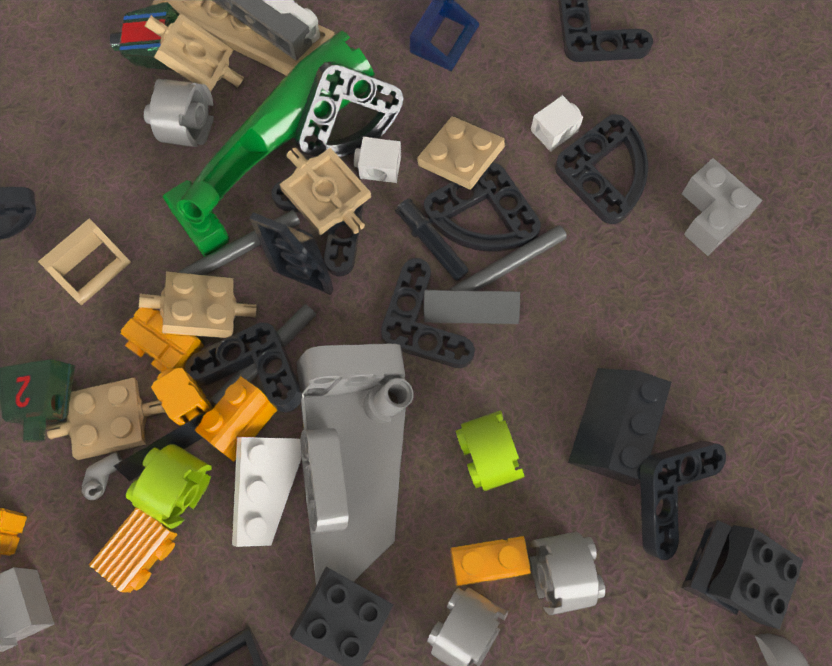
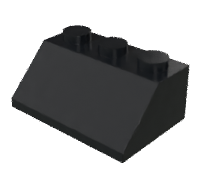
M598 368L568 463L631 486L639 484L641 466L643 461L651 455L672 382L638 370Z

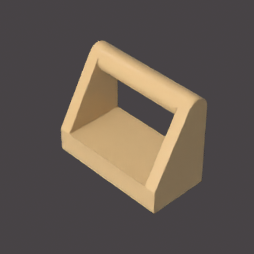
M90 218L38 261L81 306L131 263ZM104 243L117 258L79 291H76L63 276L99 245Z

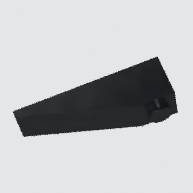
M253 212L250 216V221L273 272L331 295L334 290L331 278L313 235L303 229L295 230Z

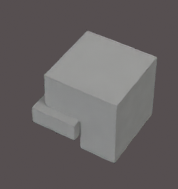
M13 567L0 573V652L18 645L17 641L54 625L37 570Z

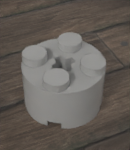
M157 79L151 102L144 109V120L147 124L151 125L154 136L162 143L198 147L197 144L203 145L207 141L214 116L208 115V105L213 106L211 92L205 84Z
M571 532L536 539L531 542L530 548L536 547V556L530 557V566L538 598L546 597L549 606L543 608L548 615L592 607L596 605L598 598L605 597V585L602 577L599 574L597 575L593 560L596 559L597 554L591 537L583 538L580 533Z
M457 588L447 605V608L450 609L447 620L444 624L440 621L437 622L427 642L433 647L431 655L448 666H472L473 663L480 666L500 631L498 628L500 624L497 621L498 617L505 621L508 611L471 588H467L465 591Z

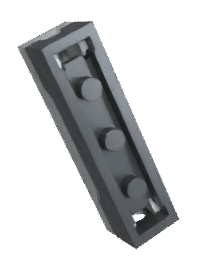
M212 0L296 61L312 46V43H315L320 38L316 15L310 9H304L296 4L294 0Z

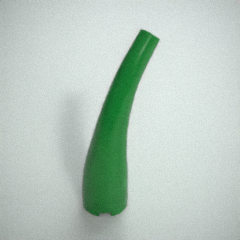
M339 31L302 59L213 156L177 203V211L184 220L193 224L202 223L224 195L252 167L269 153L295 137L313 81L322 64L335 62L370 76L375 75L360 48L355 50L345 43L350 38L347 33ZM335 73L333 75L328 74L326 77L330 84L332 81L337 82L339 76ZM360 80L354 85L353 91L355 96L359 97L367 91L368 85L366 80ZM321 89L320 93H324L330 98L333 97L334 94ZM343 99L339 111L352 101ZM322 100L315 105L314 114L316 117H322L327 114L329 110L328 102ZM310 120V123H311L313 126H314L315 124H317V123L314 122L313 120Z

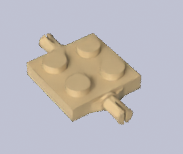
M179 14L176 21L169 26H166L152 15L150 16L145 27L162 37L160 40L161 46L154 58L191 82L205 84L210 92L221 78H224L236 86V88L239 87L244 76L229 68V57L233 51L232 48L182 14Z
M296 147L292 148V151L290 150L287 153V158L297 168L289 178L279 184L282 192L320 235L336 223L342 221L351 228L354 234L359 233V229L361 231L365 224L354 214V211L371 198V193L331 147L318 157L309 160Z
M166 271L165 288L161 292V296L140 293L139 308L160 309L163 319L162 333L228 338L233 334L235 316L253 318L256 316V304L236 302L233 294V278Z
M129 378L68 392L69 414L67 421L47 425L46 429L48 430V438L51 440L69 435L72 443L73 457L77 460H82L146 445L144 431L146 418L166 412L161 405L162 402L159 400L144 403L140 398L138 381L135 378Z

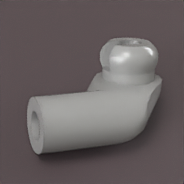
M117 451L87 468L82 483V493L86 499L97 500L104 494L109 475L117 471L114 465L122 461Z

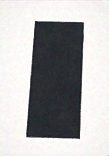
M204 412L117 463L114 467L130 482L141 475L145 469L143 461L153 448L161 450L167 445L175 444L185 449L201 440L203 437L195 429L201 423L206 413Z

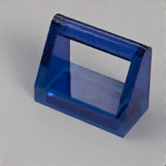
M432 0L410 35V53L452 71L478 29L479 22L454 0ZM445 17L465 26L447 56L431 43Z

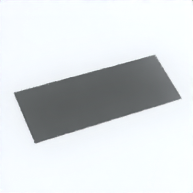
M424 290V322L519 324L520 292Z

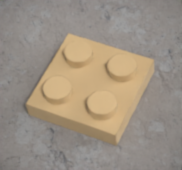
M452 116L417 157L418 165L471 190L505 147L504 138Z

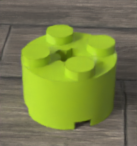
M501 410L462 423V428L455 430L464 456L468 454L472 456L473 462L467 464L475 488L483 487V490L487 491L525 478L522 468L515 470L516 467H519L517 461L519 457L506 421H503Z
M170 444L161 450L153 448L146 455L143 461L145 469L139 479L134 481L127 490L126 499L130 500L134 507L173 529L185 520L180 517L188 506L194 509L206 491L211 476L206 474V471L212 470V467L179 446Z

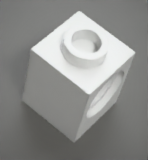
M562 95L534 115L531 131L551 152L579 131L583 116L579 108Z
M363 137L361 149L356 148L354 154V167L359 169L360 179L397 183L401 161V141Z

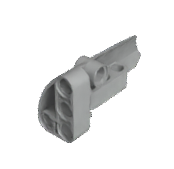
M398 344L317 346L307 349L296 362L298 383L302 391L301 409L304 426L300 438L301 457L316 585L326 567L354 582L395 542L406 407L413 400L412 386L404 378L405 370L401 346ZM388 392L393 393L397 397L398 404L389 399Z

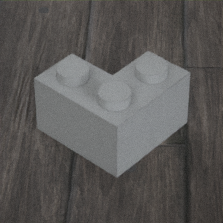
M712 158L691 177L682 192V195L702 212L693 220L684 235L709 256L750 217L763 200Z

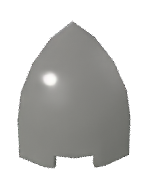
M770 633L755 635L768 666H809L798 647L784 637Z

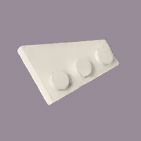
M237 437L233 546H271L302 458L300 439Z

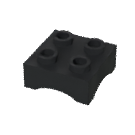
M733 525L729 534L730 543L726 562L720 573L712 581L708 594L738 609L751 620L780 630L804 560L757 529Z
M326 567L308 603L289 634L292 639L342 666H362L394 604Z

